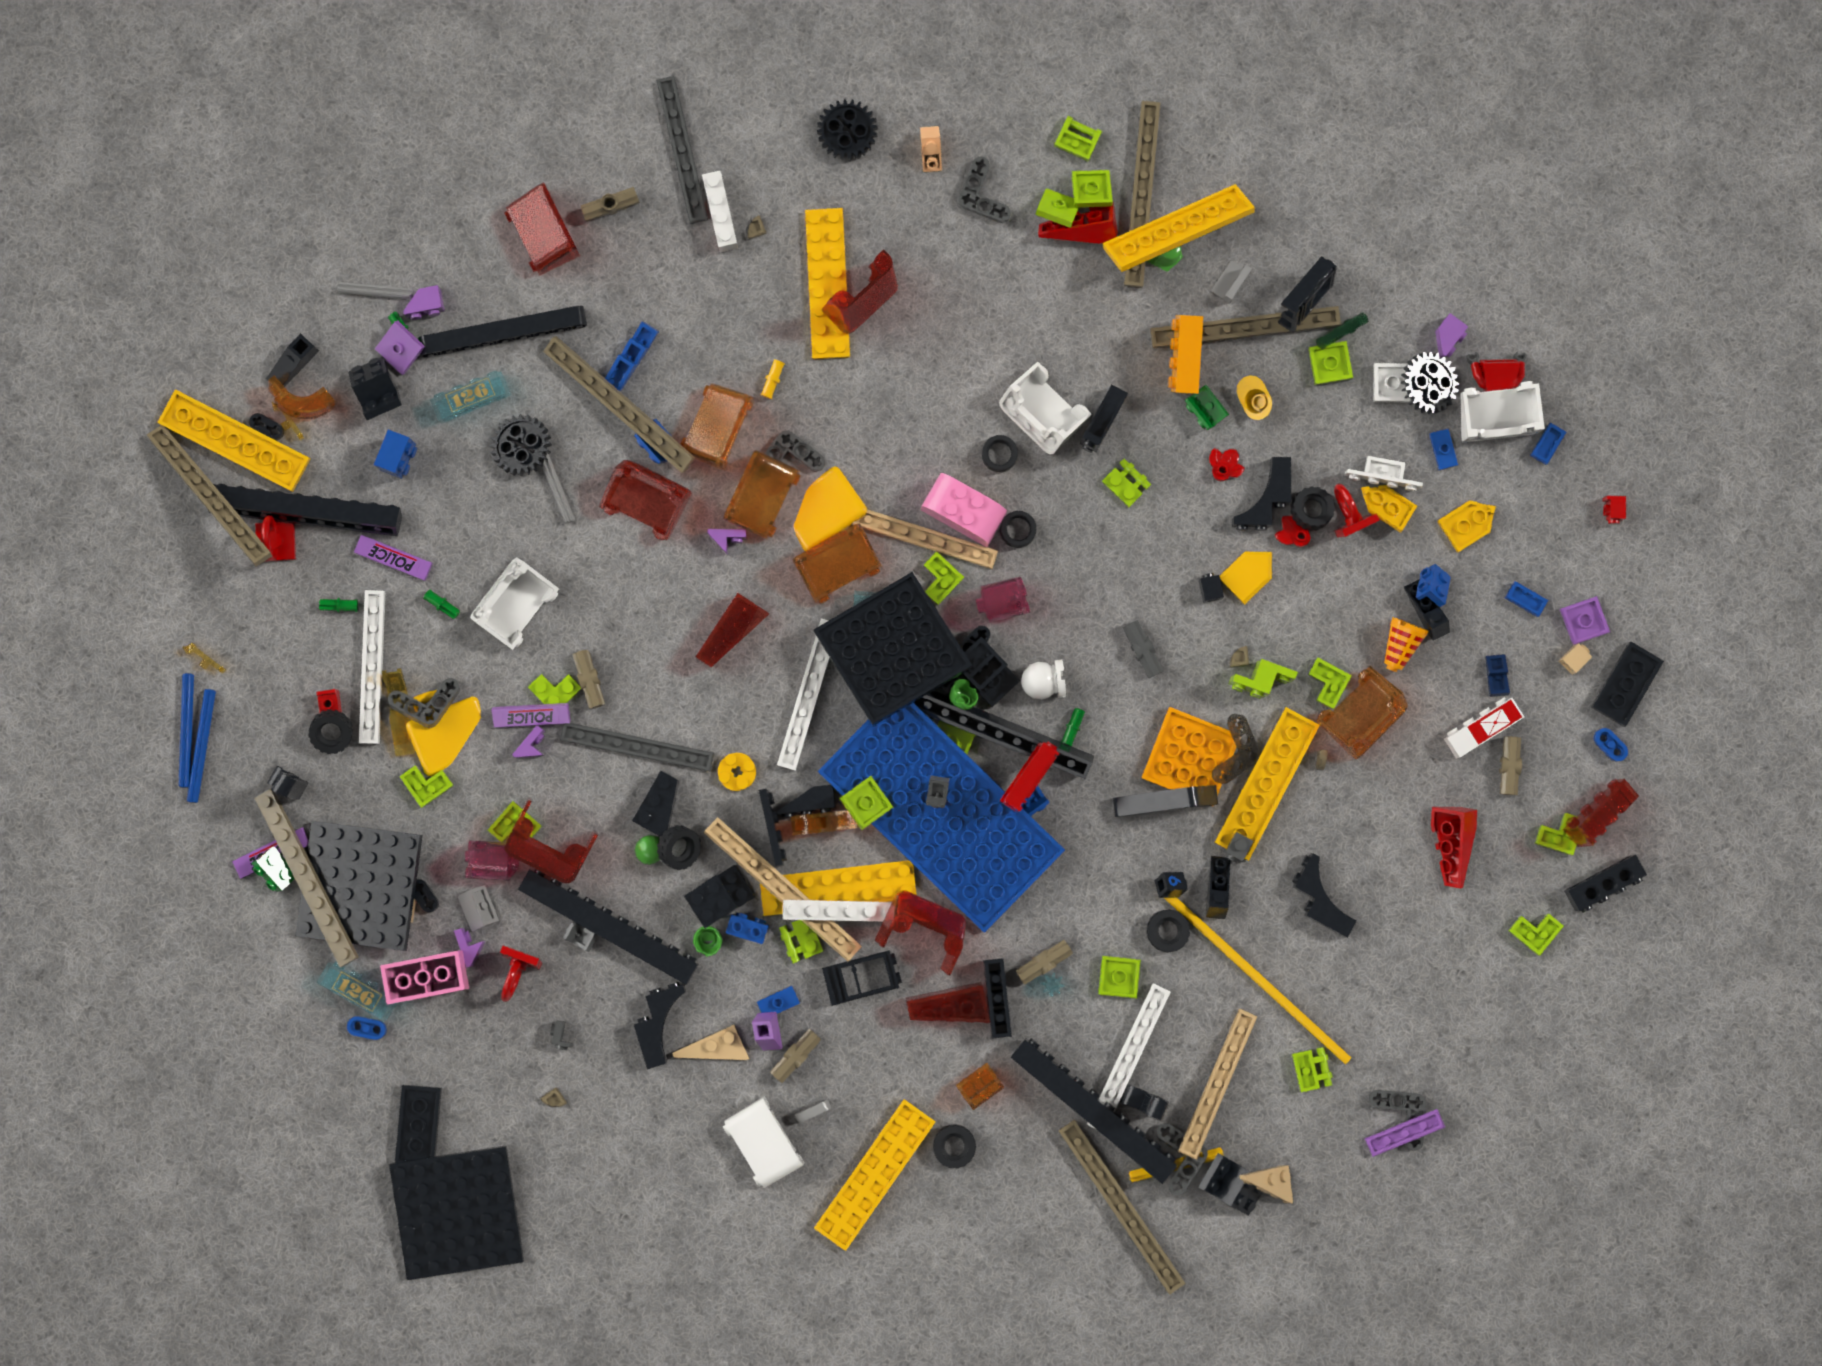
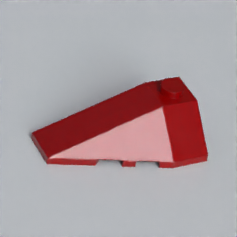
M1114 202L1112 206L1089 207L1090 211L1083 214L1077 211L1071 228L1053 221L1041 223L1038 230L1039 238L1096 244L1116 238L1117 223Z
M1434 806L1431 810L1432 832H1437L1439 843H1436L1435 846L1436 850L1440 849L1443 858L1439 864L1444 885L1462 889L1477 829V810L1464 807Z

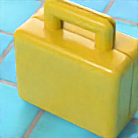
M831 467L809 486L804 495L794 523V531L806 552L814 551L850 527L854 521H858L867 514L866 505L838 467Z
M437 690L425 692L413 698L425 704L431 700ZM471 696L451 704L439 723L433 728L424 727L412 719L407 721V732L423 771L427 776H434L451 765L481 719L479 700L476 697ZM413 705L415 711L417 712L419 707ZM433 714L430 717L426 716V720H434Z

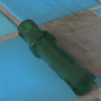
M1361 312L1354 318L1345 320L1339 327L1317 338L1316 343L1318 347L1323 350L1344 336L1356 332V329L1368 323L1367 315Z

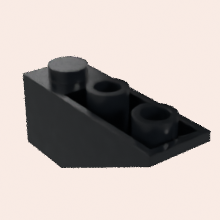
M300 333L286 348L266 380L281 392L319 350Z
M1419 580L1404 586V589L1424 628L1429 631L1428 634L1434 641L1450 633L1449 620L1442 609L1427 596L1420 600L1416 598Z
M814 786L778 810L777 814L782 815V818L794 817L793 813L801 812V816L812 815V811L820 810V813H830L832 808H835L833 786Z
M1211 856L1206 902L1207 918L1225 919L1229 909L1230 860L1226 857Z

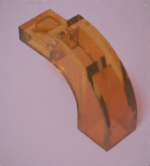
M275 375L268 379V390L275 397V406L291 417L299 419L318 418L335 408V400L324 387L310 396L299 397L288 392Z
M848 810L791 816L793 836L860 828Z

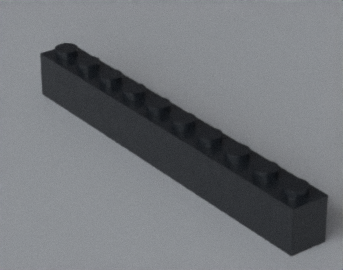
M213 484L240 517L264 520L266 516L270 515L277 522L398 536L402 513L400 507L395 505L386 506L378 505L374 502L361 503L356 500L345 501L338 498H322L317 495L305 496L300 493L288 494L282 491H265L260 488L248 489L243 486L232 487L225 484Z
M932 691L913 702L928 716L1029 757L1038 743L1050 742L1057 747L1056 751L1060 753L1058 756H1055L1057 758L1051 766L1086 779L1094 759L1092 754L976 707L969 710L959 709L951 702L949 696Z
M537 868L534 871L528 870L518 888L519 891L685 985L689 983L699 965L696 963L697 959L688 953L686 956L678 953L680 949L672 944L669 946L662 943L663 939L654 934L652 937L645 934L647 930L638 925L635 928L628 924L629 920L620 915L616 918L611 915L612 910L604 906L602 908L595 906L596 901L589 897H585V899L579 897V892L571 887L568 890L561 886L562 882L553 877L551 880L544 877L546 873Z
M1025 1038L1010 1058L1163 1184L1176 1169L1177 1163L1175 1161L1177 1159L1169 1152L1166 1154L1160 1150L1161 1146L1155 1140L1149 1141L1144 1137L1146 1133L1138 1126L1136 1128L1132 1127L1129 1124L1131 1121L1125 1115L1121 1114L1119 1116L1114 1112L1116 1108L1108 1101L1102 1102L1099 1099L1100 1095L1091 1088L1089 1091L1084 1087L1085 1082L1078 1076L1072 1077L1069 1074L1070 1070L1062 1063L1058 1065L1054 1062L1055 1057L1048 1051L1042 1052L1038 1048L1040 1045L1035 1040Z

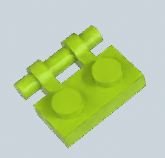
M1123 459L1119 464L1124 470L1120 472L1114 468L1102 480V483L1129 508L1143 494L1137 488L1142 485L1147 490L1152 484L1146 480L1147 477L1144 474L1141 475L1134 468V464ZM1128 473L1137 480L1134 484L1125 477Z
M802 920L792 922L794 930L788 932L786 925L779 927L781 932L780 938L782 941L784 940L788 950L786 953L791 958L793 964L800 961L798 957L800 952H803L805 959L823 952L817 934ZM797 936L800 946L797 948L794 947L791 937Z
M1324 1047L1316 1048L1318 1056L1315 1057L1312 1055V1050L1292 1053L1300 1092L1319 1089V1080H1324L1325 1087L1332 1086L1331 1078L1333 1076L1332 1072L1329 1071L1327 1060H1329L1328 1054H1325ZM1318 1062L1320 1063L1322 1072L1320 1074H1317L1315 1068V1063Z

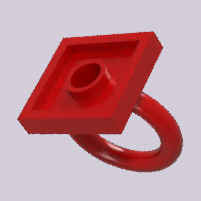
M1342 484L1335 485L1334 494L1339 508L1346 518L1344 519L1346 525L1334 530L1337 538L1346 537L1380 521L1377 513L1362 517L1347 488Z
M270 515L264 518L263 523H255L256 536L272 555L266 561L296 560L295 524L275 522V519Z
M502 945L500 954L504 958L511 960L509 964L511 968L501 994L502 1001L508 1002L516 990L522 970L526 971L527 966L540 970L542 962L539 958Z

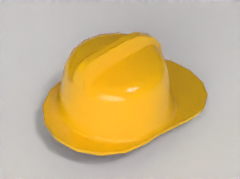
M1249 375L1242 378L1237 385V395L1245 413L1254 420L1264 419L1272 409V398L1265 384L1256 376Z

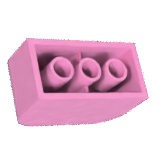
M940 473L921 506V511L985 547L989 546L1007 513V510L994 500L944 473Z
M463 950L380 966L387 1004L469 989Z

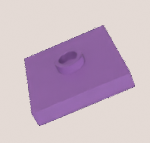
M395 321L375 350L403 375L425 346L399 321Z
M1597 596L1560 609L1573 645L1610 632Z

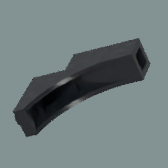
M1111 384L1081 438L1080 445H1082V449L1090 453L1093 451L1097 453L1128 395L1127 392Z
M1272 457L1270 459L1269 479L1262 497L1248 511L1232 518V527H1236V530L1241 531L1248 530V527H1255L1257 531H1265L1267 527H1271L1272 505H1275V508H1286V505L1291 503V457Z
M1310 853L1309 856L1306 855L1301 863L1304 866L1301 872H1297L1292 880L1295 883L1293 888L1313 898L1312 901L1308 900L1303 909L1306 911L1304 916L1348 938L1357 920L1344 914L1329 899L1320 879V856Z
M679 982L668 985L669 989L664 991L657 988L649 991L650 995L646 996L652 1019H649V1016L637 1019L638 1023L634 1024V1028L647 1069L667 1063L663 1048L664 1023L672 1005L686 992L684 984L680 985Z

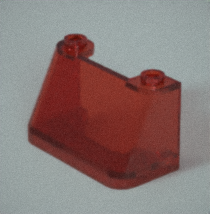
M544 182L506 207L507 211L504 214L509 223L513 221L532 260L529 264L533 272L537 271L539 276L580 257Z
M884 249L868 266L871 270V276L868 279L870 283L853 298L847 291H838L822 308L827 317L845 334H851L858 329L898 290L892 258Z
M623 460L614 468L599 507L609 515L622 512L652 527V532L657 539L667 541L678 523L692 492L688 488L636 462Z

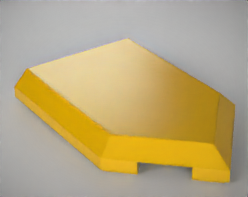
M1386 485L1371 488L1369 486L1361 487L1368 511L1371 514L1377 513L1380 520L1401 533L1417 505Z
M1469 500L1437 522L1455 550L1460 552L1491 532L1496 506Z
M1245 551L1220 575V581L1244 605L1272 579V552Z

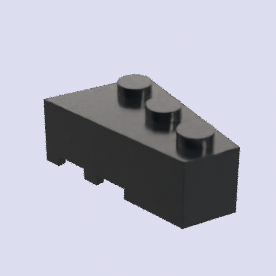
M660 771L632 821L661 837L665 830L667 831L670 828L679 780Z

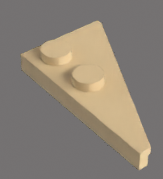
M735 1025L672 1053L674 1058L750 1059Z
M1281 1165L1240 1175V1179L1249 1185L1256 1186V1189L1270 1194L1274 1198H1280L1284 1203H1293L1289 1165Z

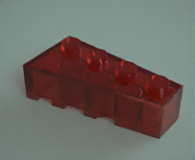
M737 593L695 658L711 668L770 613Z
M1625 778L1610 781L1607 784L1608 788L1604 792L1597 793L1590 805L1586 804L1580 809L1581 813L1577 817L1574 816L1566 822L1567 826L1563 831L1577 847L1593 846L1597 842L1595 838L1603 836L1607 831L1605 827L1618 820L1619 816L1617 814L1625 812L1639 797Z
M982 982L906 997L910 1020L990 1023Z

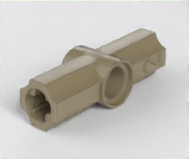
M634 187L614 194H605L598 200L581 205V209L586 222L605 215H614L619 210L639 204V200ZM609 201L615 202L611 208L605 207Z
M582 650L572 654L578 671L579 684L581 689L584 690L589 709L605 705L600 688L601 682L598 679V672L594 668L589 650Z
M1504 736L1503 753L1500 758L1501 769H1499L1501 774L1500 794L1518 795V780L1522 771L1520 737Z
M1062 940L1052 948L1044 950L1039 955L1033 957L1030 962L1018 968L1016 973L1025 985L1039 975H1044L1055 968L1056 964L1071 956L1073 952L1066 941Z
M809 1028L797 1043H794L787 1050L783 1058L774 1066L770 1073L783 1083L809 1056L808 1054L818 1045L821 1038Z

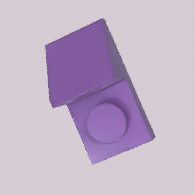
M708 529V535L726 554H728V539H731L732 543H742L743 540H747V531L744 529Z
M536 725L512 755L516 758L545 756L533 746L535 743L538 745L545 737L543 733L545 731Z
M464 928L455 930L454 933L460 950H463L466 968L472 967L485 941L470 946L469 942H472L469 931H465Z

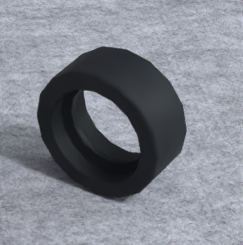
M996 435L990 437L985 442L982 448V460L989 470L1005 472L1010 470L1016 463L1018 449L1011 438L1004 435ZM996 443L1006 444L1011 451L1009 461L1003 465H997L989 458V449Z
M1024 511L1008 513L1003 518L1000 526V534L1003 541L1014 548L1028 546L1036 535L1034 518ZM1021 518L1028 523L1030 530L1025 539L1014 540L1008 535L1007 526L1011 520Z

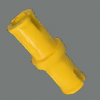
M773 360L770 372L765 377L766 382L761 396L772 399L775 388L780 383L779 377L785 363Z

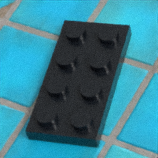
M1630 641L1591 708L1626 727L1664 661Z
M761 789L759 794L776 867L784 866L787 856L785 849H781L780 846L783 838L781 830L776 828V823H779L777 812L772 810V805L775 804L773 793L768 792L767 789Z
M402 1085L395 1162L436 1156L441 1087Z

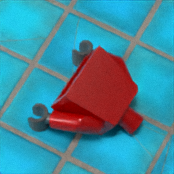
M1475 352L1476 359H1471L1470 355H1467V362L1471 364L1473 377L1478 386L1485 392L1517 388L1525 377V363L1523 361L1527 357L1526 353L1522 354V359L1518 357V352L1513 355V359L1480 360V363L1477 362L1479 359L1477 352Z

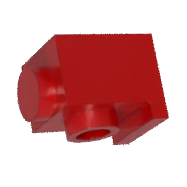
M1605 496L1602 498V502H1606V505L1603 507V515L1606 516L1608 524H1620V521L1626 519V496Z
M332 689L316 692L319 712L331 709L342 713L339 690ZM328 700L331 701L330 707L325 706V703Z

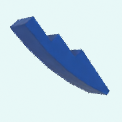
M642 321L634 336L629 339L622 353L616 358L605 379L620 392L649 350L659 331Z

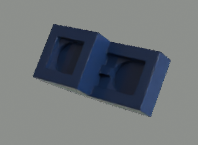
M1505 654L1486 656L1489 696L1509 695L1508 667Z

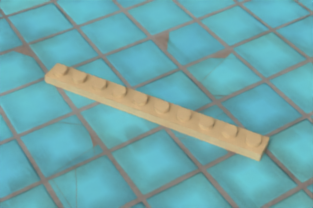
M718 817L704 831L712 841L782 903L783 900H810ZM802 920L847 962L862 947L833 920Z

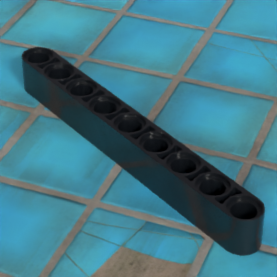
M573 306L427 334L418 337V340L425 346L421 352V357L427 358L428 355L432 354L437 356L446 354L448 351L453 353L463 351L469 347L471 349L484 347V344L494 345L505 340L510 342L520 340L521 337L526 336L531 338L542 333L546 335L557 333L558 330L562 329L567 331L577 329L578 326L586 327L587 321L584 306Z

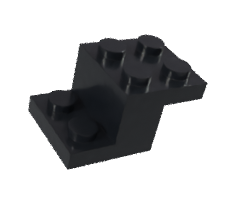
M384 357L373 358L367 364L355 366L348 372L351 387L362 406L363 415L366 420H370L402 405L398 388L388 371Z
M982 637L964 652L973 667L962 674L991 707L995 706L1020 682L1007 667L1008 664Z
M733 865L721 874L715 875L684 897L706 929L755 898V895L737 867Z
M1217 1153L1199 1185V1188L1248 1216L1255 1209L1260 1195L1264 1193L1256 1189V1186L1249 1185L1240 1179V1175L1251 1173L1249 1170Z

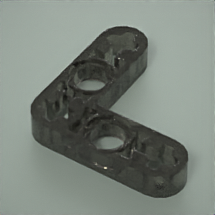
M1231 714L1227 720V725L1238 753L1214 768L1212 778L1217 783L1226 784L1254 766L1261 755L1247 719L1241 714ZM1246 734L1247 741L1245 744H1242L1241 737ZM1236 760H1238L1240 764L1239 768L1237 770H1234L1233 764Z

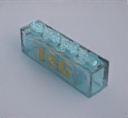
M492 371L485 378H475L469 381L470 384L465 386L458 385L453 387L452 391L448 393L441 392L434 395V398L430 399L438 421L441 424L511 396L512 394L501 371Z
M337 961L335 963L328 962L317 981L318 984L380 1020H388L397 1003L387 1004L385 992L378 989L379 985L371 980L368 982L361 979L362 975L354 970L349 972L345 970L346 966L339 967Z

